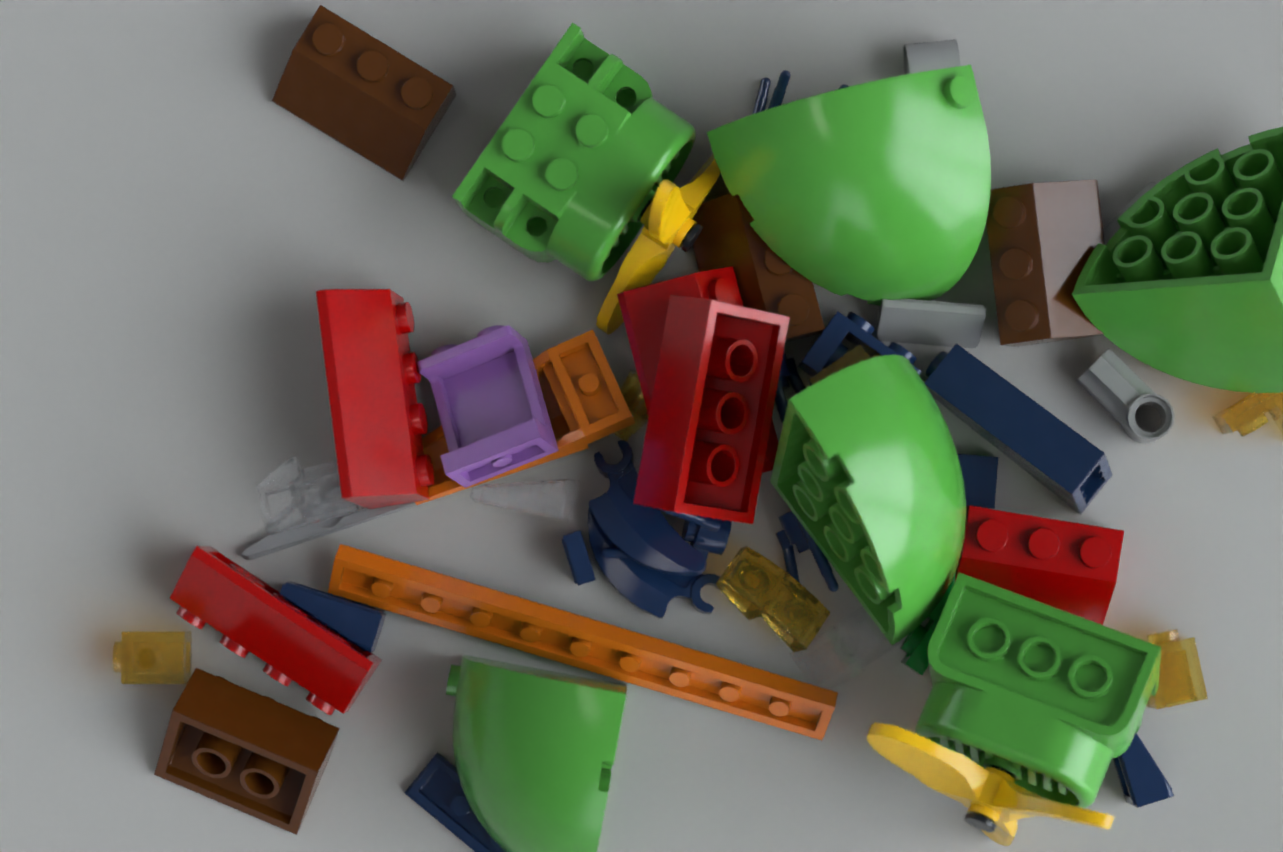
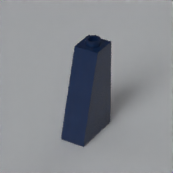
M957 343L948 353L945 351L940 352L928 366L925 373L928 379L925 381V385L934 399L1080 515L1112 476L1108 460L1103 451Z

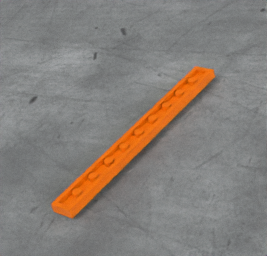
M340 544L334 558L328 593L821 741L824 738L835 709L838 692L343 544Z

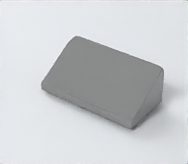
M883 299L881 306H878L876 336L878 340L887 342L953 347L957 343L962 348L973 349L980 342L986 317V308H984V305L917 299Z

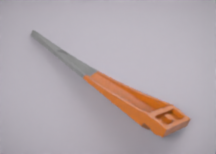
M592 329L551 347L533 359L559 451L464 488L445 475L440 456L448 453L449 450L441 425L422 438L424 455L429 454L434 469V484L428 486L430 500L368 509L342 499L340 491L320 505L244 550L242 556L246 560H253L588 449V444L635 424L594 330Z

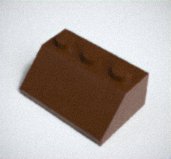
M320 5L292 50L272 102L404 181L457 94L452 84Z
M1098 180L1040 182L990 189L986 225L1000 344L1018 347L1103 335L1104 333L1098 330L1084 315L1072 295L1079 275L1098 243L1105 245Z
M731 193L702 203L693 217V220L697 222L696 225L700 224L703 226L700 235L692 245L699 272L733 266L743 307L790 317L785 343L821 334L825 327L813 282L791 268L755 232L750 225L754 219L744 206L739 195L737 194L732 197Z
M196 668L172 710L154 775L297 835L325 771L340 728L326 723L318 717L307 715L276 702L270 697L262 696L231 683L223 677L215 676Z

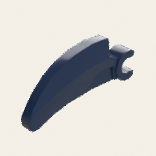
M624 439L617 441L623 458L614 465L606 463L599 451L595 453L594 461L601 475L609 478L610 488L600 497L590 500L588 505L599 528L614 547L630 560L653 571L677 576H696L702 574L707 566L703 554L688 544L670 526L660 510L633 504L638 473L634 467V454L629 443Z
M589 507L587 527L589 542L595 560L605 578L621 596L638 609L658 619L663 618L668 603L674 598L690 600L692 606L702 614L712 613L714 607L702 600L700 591L706 585L714 586L716 589L723 591L727 585L723 578L715 574H700L696 576L669 575L647 569L630 559L603 558L601 556L602 549L616 547L599 528Z

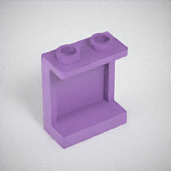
M496 325L485 328L477 334L476 338L459 345L449 344L438 347L432 351L430 357L417 362L419 373L427 378L431 384L449 450L448 453L440 456L445 475L464 488L559 451L528 341L511 326Z

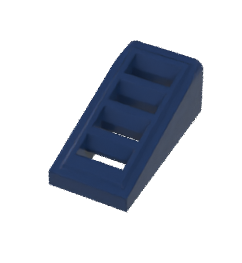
M293 581L282 585L280 594L287 601L363 651L370 653L375 651L386 617L384 610Z
M1135 733L1126 752L1117 758H1113V762L1125 801L1138 808L1173 797L1174 794L1168 781L1137 733Z

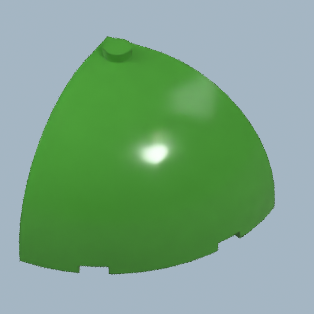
M971 65L906 74L833 90L773 107L707 132L715 161L732 197L738 194L744 206L754 220L750 225L755 232L791 268L811 282L840 296L849 294L863 300H868L867 304L881 306L883 299L932 301L949 291L961 279L977 252L989 209L991 159L985 119Z
M1283 127L1250 135L1248 136L1250 144L1221 155L1218 148L1212 150L1170 174L1142 195L1118 218L1117 222L1120 228L1106 245L1098 243L1079 275L1072 295L1090 322L1120 349L1159 371L1195 384L1235 392H1283Z
M884 355L859 362L822 379L790 398L770 482L890 644L894 645L915 630L942 600L952 582L962 551L966 525L965 487L956 447L946 421L915 368L907 358L900 355Z
M468 655L462 656L461 666L451 664L446 695L456 697L453 713L455 765L466 799L483 828L505 852H597L609 792L611 770L615 760L626 701L627 685Z

